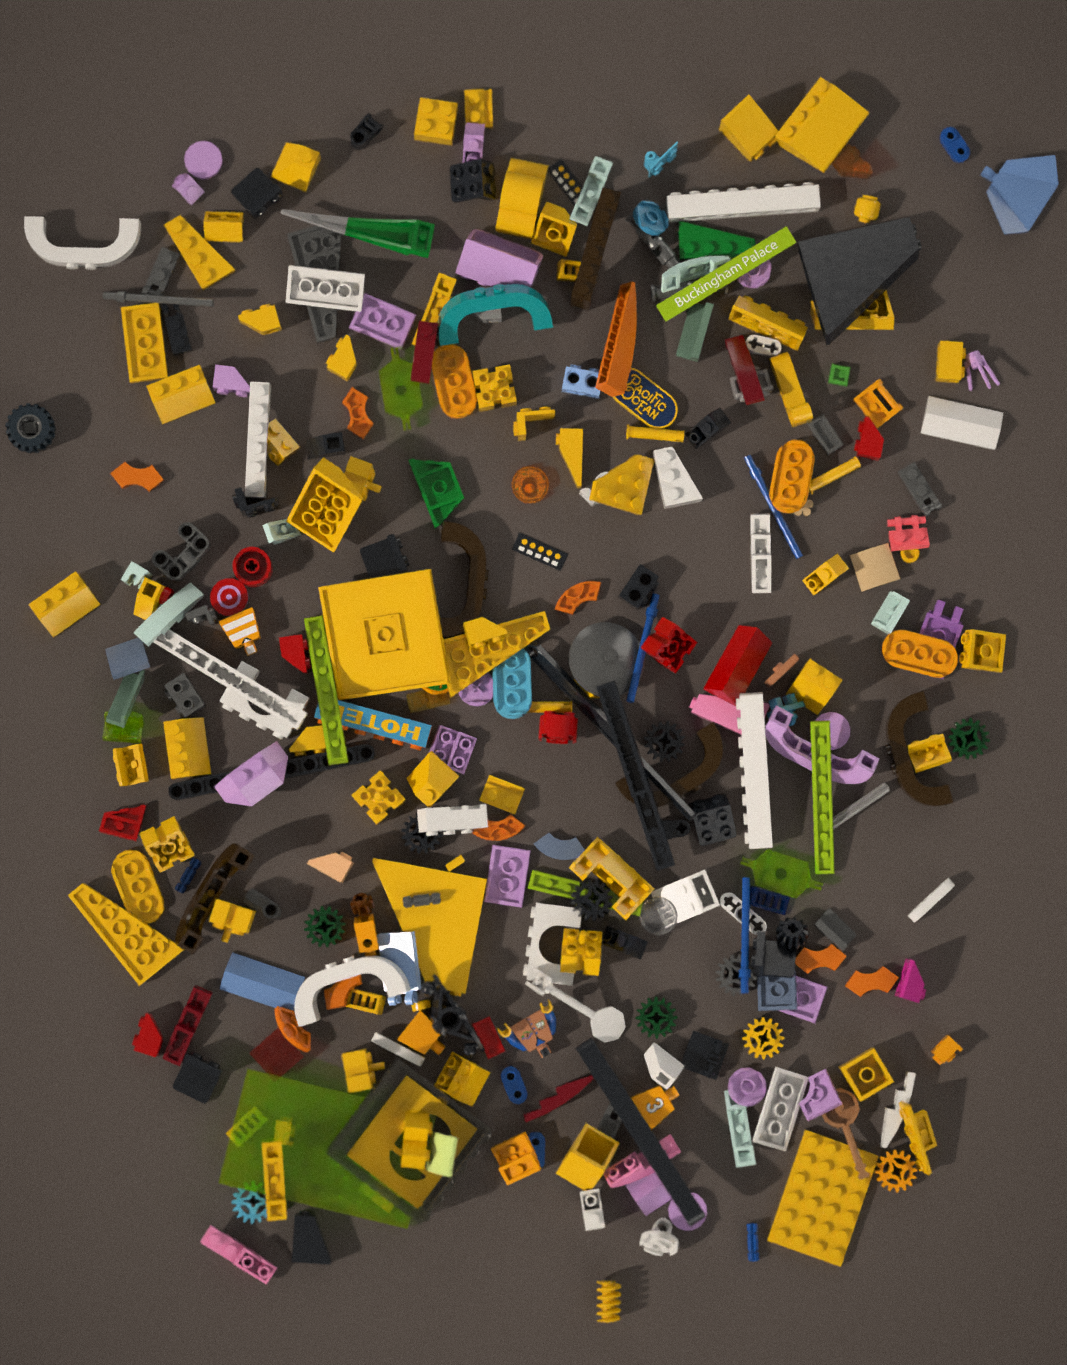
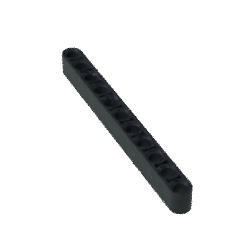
M368 744L346 748V751L351 752L353 755L352 761L331 766L324 765V758L327 756V752L290 759L287 765L290 763L295 764L296 771L293 774H288L286 771L284 779L368 763L375 758V750ZM365 748H369L372 751V755L368 759L363 758L361 755L362 750ZM307 760L315 762V767L312 770L305 768ZM231 772L173 783L169 786L168 794L174 800H185L218 793L216 789L211 787V781L213 779L221 781ZM196 782H199L202 786L199 793L192 791V785ZM177 786H180L183 790L182 795L179 797H175L173 794V790Z
M589 1038L575 1047L688 1225L691 1227L707 1217L593 1039Z

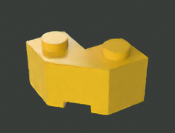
M406 1112L401 1167L424 1169L425 1161L429 1162L430 1150H426L428 1134H432L433 1122H429V1114Z

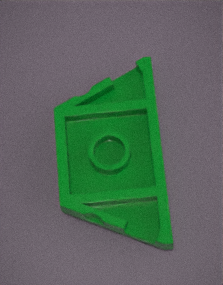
M409 459L415 479L436 529L464 500L461 488L450 462Z

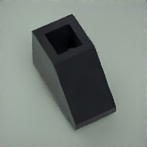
M718 408L705 416L685 435L695 449H698L725 429L731 421L722 409Z
M342 432L320 435L305 440L308 460L346 454Z
M610 926L606 927L602 937L603 945L640 960L648 943L643 939Z

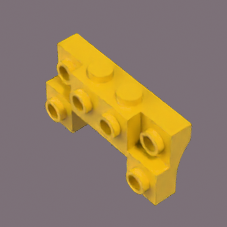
M599 837L569 867L582 880L592 872L619 896V900L612 908L625 920L654 890L634 868L630 867L620 855L616 854Z

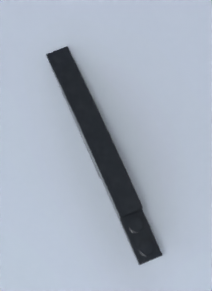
M612 681L596 686L656 870L659 871L674 866L676 864L664 830L665 827L616 683Z

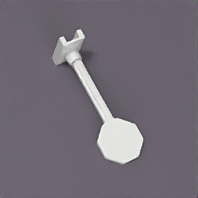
M536 968L533 970L537 973V976L532 984L526 981L525 985L542 996L545 993H550L591 1018L590 1024L593 1036L604 1043L620 1038L626 1028L622 1012L612 1006L593 1011L554 987L553 983H551L553 981L552 978Z

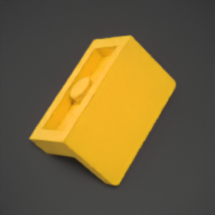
M205 211V240L242 242L243 212Z

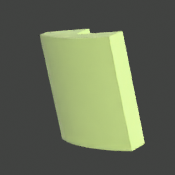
M432 1131L429 1145L430 1158L426 1164L427 1171L447 1177L452 1176L457 1145L456 1137Z

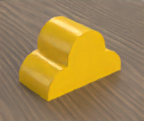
M515 158L510 159L500 198L496 232L533 239L548 165Z

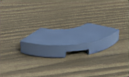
M548 833L534 843L536 848L543 854L558 860L575 859L585 851L576 837L571 840H559Z

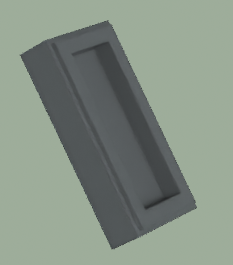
M824 414L807 423V426L827 456L844 446Z

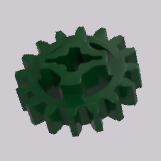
M969 718L968 722L965 719H961V725L955 722L956 729L950 728L949 731L953 734L947 736L948 739H952L948 746H954L952 753L958 751L959 758L965 755V760H968L971 755L973 759H976V753L981 756L983 755L982 749H988L985 743L990 742V739L986 738L989 732L983 731L986 726H979V720L973 723L972 718ZM971 726L966 732L960 730L962 727ZM977 731L981 735V740L978 739ZM972 733L971 739L973 740V742H969L966 744L967 739L964 737ZM956 737L960 740V747L957 744ZM970 746L977 747L975 751L967 752Z
M321 906L319 912L314 908V915L308 914L310 920L304 921L305 924H308L304 931H309L306 937L313 938L312 944L319 942L318 947L325 943L326 948H328L330 942L336 945V939L342 940L340 933H345V930L341 928L346 923L340 921L343 915L337 916V909L331 912L330 906L327 910ZM327 914L333 916L337 922H331ZM320 915L319 922L316 925H312L314 919ZM323 921L326 924L334 925L328 928L327 932H324L323 929H316V927L323 925ZM337 929L336 934L330 939L332 930ZM318 931L322 934L323 940L317 938L313 932Z
M655 996L654 1001L647 998L648 1003L641 1002L643 1008L636 1010L640 1013V1016L635 1017V1019L640 1020L637 1027H643L642 1033L648 1031L649 1038L652 1034H655L656 1039H658L659 1034L666 1037V1031L672 1032L670 1026H676L673 1019H677V1016L672 1014L676 1009H670L672 1003L668 1002L665 1004V998H662L661 1001H658L657 996ZM653 1005L652 1011L649 1014H644L645 1010ZM660 1005L664 1006L669 1014H663L660 1011ZM655 1012H658V1015L665 1018H661L658 1020V1023H655L653 1019L647 1017L654 1016ZM644 1021H649L653 1025V1030L649 1029ZM664 1021H669L667 1026L660 1030V1025Z

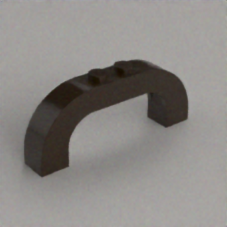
M443 522L440 543L460 546L466 552L469 559L466 601L463 611L453 618L439 617L443 638H450L464 632V622L478 618L483 600H486L487 588H484V582L488 581L489 570L486 569L485 549L478 536L461 524Z
M922 691L902 699L890 712L886 723V739L888 744L885 745L887 755H891L893 763H890L892 774H896L903 792L919 804L932 807L943 806L953 803L949 784L931 788L922 785L916 779L903 733L905 722L911 715L929 710L925 693Z
M713 722L696 732L705 752L701 765L669 785L682 800L686 798L685 794L690 790L694 793L703 788L701 784L716 772L721 762L723 744L720 733ZM623 777L614 784L622 796L632 804H635L626 778ZM661 790L653 792L658 807L671 803Z
M233 843L220 854L182 915L175 936L177 946L193 955L195 954L204 939L202 928L214 907L216 899H219L228 882L239 869L244 872L246 871L255 856L254 853L237 843Z

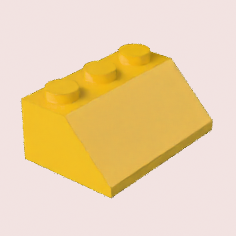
M200 365L146 386L162 424L216 404Z
M75 571L28 605L54 638L101 604L80 574Z
M204 717L164 721L171 779L211 775Z

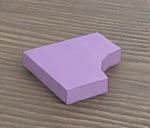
M826 1069L808 1077L810 1082L809 1092L805 1099L799 1102L807 1121L843 1104Z

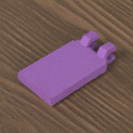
M937 600L933 611L929 610L926 613L919 634L948 641L955 648L964 626L959 621L963 609L956 606L951 618L944 616L942 611L946 602Z

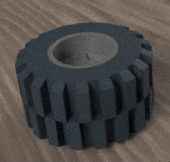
M26 403L25 406L21 404L18 406V409L14 408L12 410L13 413L8 415V422L5 425L7 428L6 434L10 442L20 451H25L29 454L31 452L39 453V450L44 451L47 449L46 446L51 445L52 438H55L54 431H56L55 422L49 412L38 404L31 405L30 403Z

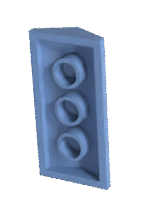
M232 952L220 989L274 1008L280 1006L294 1011L296 995L305 977Z

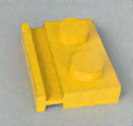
M492 89L464 90L465 125L466 123L485 124V128H493Z
M489 775L479 801L515 815L525 788Z

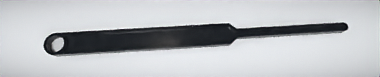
M530 643L526 647L530 658L615 746L605 713L539 643ZM532 647L537 650L538 655L533 652ZM642 758L648 778L688 820H693L696 817L693 810Z

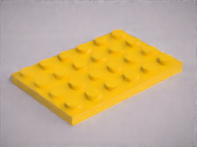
M804 1130L767 1241L841 1267L879 1156L858 1148L861 1159L866 1164L865 1171L869 1173V1177L860 1180L858 1178L859 1172L855 1170L856 1165L849 1145Z

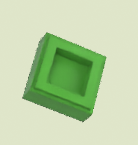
M832 364L828 383L847 387L851 367Z

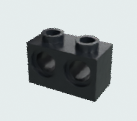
M640 564L618 598L636 610L639 607L643 608L649 600L646 596L650 590L654 592L660 584L657 581L659 576ZM647 575L650 577L651 583L643 585L640 578ZM637 591L640 594V599L637 601L631 600L630 593Z

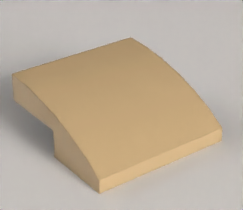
M889 543L850 555L862 592L901 579Z

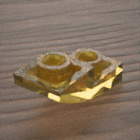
M424 690L406 695L410 714L450 704L448 693L433 695Z

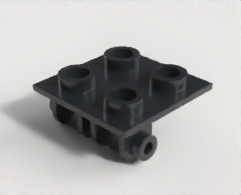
M693 1030L681 1063L684 1065V1069L717 1080L729 1043Z

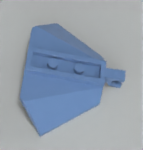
M1055 155L1006 160L998 174L987 166L980 174L992 182L986 194L1004 235L1027 233L1059 185Z

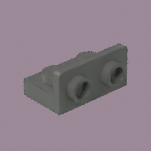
M207 605L185 613L187 621L195 624L205 621L207 616L209 623L214 626L216 625L215 620L218 619L214 608H210Z

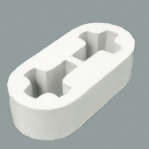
M751 335L746 340L749 352L773 357L779 355L781 351V344L776 339ZM755 339L757 344H761L762 347L756 346L755 349L751 348L752 345L749 342ZM771 344H775V348H777L778 350H775L773 353H771L770 349L765 348L764 346H771Z

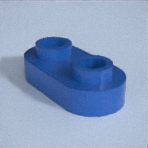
M945 128L940 134L941 144L953 161L957 163L965 162L970 155L968 145L955 128ZM947 134H952L953 139H949ZM962 149L964 154H958L957 150Z
M513 1066L504 1068L501 1073V1080L509 1100L514 1104L523 1103L527 1098V1090L519 1070ZM513 1073L514 1079L509 1080L507 1074ZM515 1091L521 1092L520 1098L514 1096Z
M534 1131L528 1137L531 1144L534 1138L539 1139V1144H532L542 1169L545 1163V1137L542 1133Z

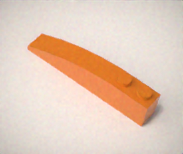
M633 281L620 285L595 386L596 389L611 397L625 393L628 377L631 372L637 325L636 289Z

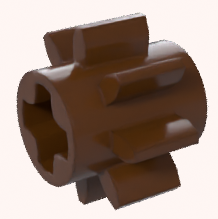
M365 893L356 894L353 897V901L350 902L353 914L358 913L361 917L368 916L372 912V908H375L372 896H367Z

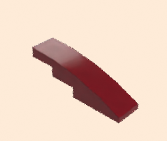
M743 335L725 339V346L745 404L750 405L765 401Z
M197 985L193 987L162 1059L180 1067L213 992Z
M592 1074L556 1086V1095L539 1100L541 1108L523 1114L525 1122L543 1116L566 1103L593 1080Z

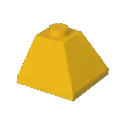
M286 143L271 178L306 192L320 162V153L303 145Z
M546 202L541 211L531 243L567 257L577 223L570 220V215L564 208Z
M431 750L406 779L415 796L428 808H431L460 776Z

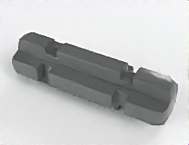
M432 893L430 896L429 894L413 895V898L411 896L403 897L404 908L412 907V905L418 907L427 906L430 903H433V905L441 903L440 893Z

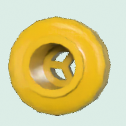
M863 195L857 199L854 215L860 217V222L870 224V220L878 219L881 203L877 201V197Z

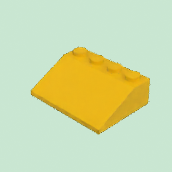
M820 77L775 135V138L781 148L824 173L869 115V112L838 87Z
M738 296L732 307L729 320L765 337L776 339L780 344L798 351L808 329L803 321L789 319L788 315L781 311L776 313L771 310L770 306L764 303L759 305L753 302L754 299L749 296Z
M323 457L313 468L286 522L334 553L364 498L342 470Z

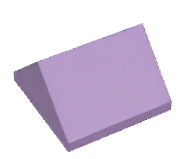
M656 1173L625 1185L645 1216L672 1199Z

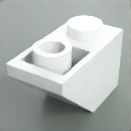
M655 1042L644 1053L651 1078L667 1090L677 1079L684 1065Z
M599 1188L580 1191L586 1231L605 1228Z

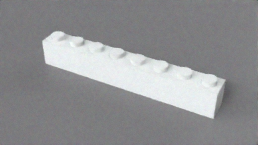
M804 183L802 186L786 184L781 188L769 185L765 186V189L748 187L746 190L738 191V188L727 189V192H719L716 189L709 190L708 193L691 191L686 195L675 192L667 196L666 199L668 223L818 212L821 207L819 185H814V183Z
M763 692L740 693V698L736 699V709L741 712V718H737L738 729H742V737H738L739 748H743V756H740V768L744 767L745 774L741 775V786L746 789V794H742L743 806H747V813H743L744 825H748V832H744L745 844H749V849L773 848Z

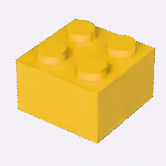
M420 97L414 131L415 140L452 146L458 103Z
M873 1047L839 1066L843 1076L860 1102L894 1082Z

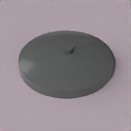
M610 622L591 624L584 628L571 644L569 650L571 672L581 687L596 696H599L596 686L615 681L621 696L629 692L640 643L629 630L618 624ZM644 658V662H643V666H642V671H641L640 678L642 677V674H643V671H644L645 658Z

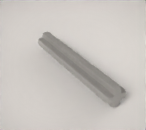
M882 783L833 817V830L890 791L889 786L886 783Z

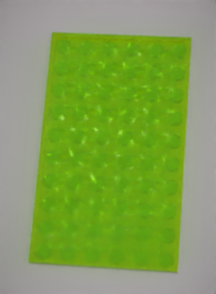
M247 1069L219 1184L266 1195L262 1143L281 1141L286 1200L408 1229L413 1210L412 1204L347 1156L349 1150L386 1102ZM429 1114V1122H433V1130L436 1115ZM402 1132V1134L395 1142V1145L399 1147L401 1150L404 1132ZM429 1136L427 1137V1148H426V1150H428V1146H429V1142H430V1138H431V1137H429ZM390 1150V1163L397 1174L409 1180H419L421 1178L422 1172L418 1169L401 1167V1157Z

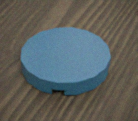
M641 201L634 208L633 218L635 223L645 233L658 236L668 227V217L664 210L661 211L658 204L651 201Z

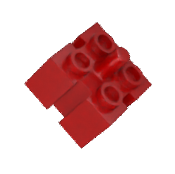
M662 616L654 628L656 632L652 633L651 636L649 635L640 648L653 657L661 666L676 674L684 663L682 660L684 655H689L698 642L684 633L685 631L677 624Z

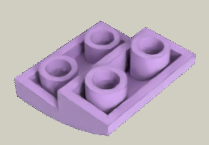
M439 725L429 752L432 750L453 771L464 774L477 738Z

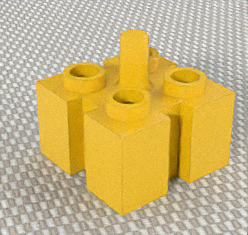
M510 364L495 367V372L488 373V368L472 371L475 390L480 389L481 393H476L479 412L493 410L494 405L500 403L502 408L517 405L514 387H509V384L513 383Z
M350 456L344 474L364 498L363 501H366L369 490L380 493L382 486L372 483L376 473L371 463Z
M381 770L369 779L372 783L369 787L365 788L362 785L351 795L362 808L366 805L370 809L366 813L376 825L389 816L386 812L389 808L392 807L396 810L406 801L396 788L391 790L388 787L391 782Z
M175 816L161 822V826L157 829L151 827L140 833L144 847L150 857H152L160 873L173 867V862L177 860L183 862L195 856L191 844L185 833L182 832Z
M216 899L209 921L213 922V927L224 929L221 941L228 943L231 933L244 936V933L250 932L256 911Z
M564 928L560 972L575 973L576 970H581L583 974L599 976L602 932L590 930L586 932L583 930L579 933V929Z
M367 1048L342 1054L348 1092L372 1089L374 1087L373 1084L376 1083L375 1071L384 1070V1062L373 1063L372 1054L367 1052Z

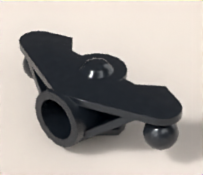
M433 974L432 978L434 980L425 981L421 986V991L424 995L431 996L435 993L433 1006L430 1011L432 1028L437 1034H441L444 1039L447 1038V1033L474 1041V1043H466L462 1047V1054L467 1058L474 1057L477 1049L483 1052L485 1049L468 1023L465 1009L453 1000L437 975ZM446 1012H452L451 1019L446 1023H442V1016ZM462 1025L468 1033L459 1031Z

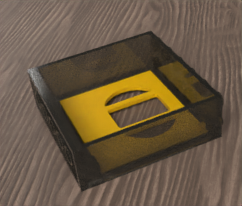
M396 1056L328 1146L326 1154L421 1225L423 1221L426 1223L433 1214L431 1210L434 1206L438 1207L444 1200L443 1194L446 1190L450 1191L454 1187L457 1175H462L468 1167L466 1163L469 1159H474L480 1151L478 1147L481 1143L485 1144L492 1135L490 1133L492 1129ZM408 1073L410 1076H412L414 1079L420 1082L423 1086H425L427 1089H429L431 1092L437 1095L438 1098H436L434 1095H432L430 1092H428L426 1089H424L422 1086H420L406 1074ZM447 1104H449L451 1107H453L455 1110H457L459 1113L465 1116L468 1120H470L472 1123L478 1126L479 1129L477 1130L475 1126H473L471 1123H469L467 1120H465L463 1117L457 1114L454 1110L448 1107ZM406 1112L436 1115L448 1125L451 1136L457 1138L455 1161L451 1177L429 1172L424 1167V1169L418 1170L426 1176L425 1178L409 1180L401 1177L393 1169L389 1154L390 1150H392L401 1157L402 1150L395 1145V1142L404 1131ZM345 1155H347L349 1158H351L353 1161H355L357 1164H359L361 1167H363L365 1170H367L369 1173H371L373 1176H375L377 1179H379L381 1182H383L385 1185H387L389 1188H391L393 1191H395L397 1194H399L401 1197L407 1200L418 1210L414 1209L412 1206H410L408 1203H406L404 1200H402L400 1197H398L396 1194H394L392 1191H390L388 1188H386L384 1185H382L380 1182H378L376 1179H374L372 1176H370L368 1173L362 1170L359 1166H357L355 1163H353L351 1160L345 1157Z

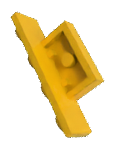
M901 1101L899 1102V1113L904 1120V1129L911 1142L910 1149L916 1158L915 1165L920 1172L930 1175L932 1172L926 1151L936 1147L937 1143L927 1111L921 1110L913 1114L911 1105Z

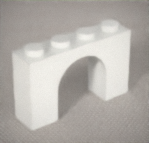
M241 661L237 668V671L253 681L256 680L260 673L258 669ZM228 687L220 699V702L223 703L222 708L230 712L233 710L240 713L239 717L248 722L250 719L256 721L255 726L264 731L269 728L274 731L272 735L281 740L284 737L289 739L294 730L292 726L272 714L261 715L256 713L251 708L249 700ZM292 689L286 701L304 711L310 698Z
M536 903V907L532 906L530 918H534L533 926L529 925L528 937H532L531 945H527L525 955L529 957V962L524 964L523 975L527 976L526 980L533 981L537 973L533 970L536 968L552 978L553 981L551 983L573 985L574 973L560 972L561 964L547 961L540 953L539 940L542 933L552 926L560 925L580 928L581 917H578V910L573 911V907Z

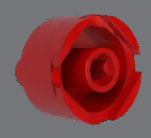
M246 547L239 551L234 558L233 572L242 584L248 587H259L270 580L273 565L267 553L262 549ZM251 563L257 566L255 571L248 569V567H251Z
M544 711V715H541L539 720V741L545 738L547 743L568 744V740H573V743L577 742L578 718L575 717V713L563 712V715L555 714V711Z

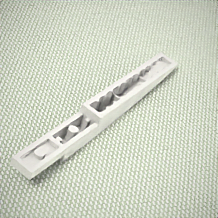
M168 630L164 635L161 633L154 640L155 644L296 730L299 729L308 714L171 630Z

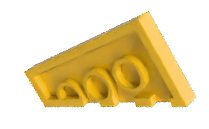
M181 215L164 224L202 290L235 272V269Z

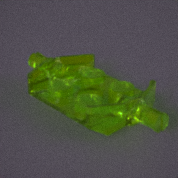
M395 347L396 355L394 354V348H390L392 360L379 370L385 413L401 418L403 431H407L406 423L408 430H411L410 417L423 408L419 383L410 381L413 363L401 360L398 347ZM399 385H403L407 391L403 395H398L396 388Z
M766 849L756 860L742 856L741 860L743 861L740 864L751 867L755 886L795 899L807 888L811 887L820 891L822 889L819 886H823V883L811 879L807 861ZM779 868H783L786 871V877L782 880L776 877V871Z

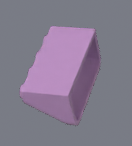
M473 229L466 239L455 273L464 279L475 280L482 286L489 285L493 287L497 284H521L532 288L543 259V254L488 232Z

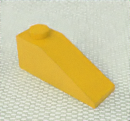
M560 428V433H556V445H559L560 453L576 487L581 488L583 429Z

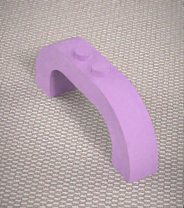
M775 706L765 728L768 742L782 756L812 771L811 743L795 735L789 728L793 714ZM864 750L857 757L851 759L840 758L831 754L832 781L843 784L865 782L873 775L879 758Z

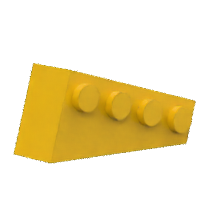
M887 290L845 330H894V314ZM811 301V317L814 328L821 329L814 303Z

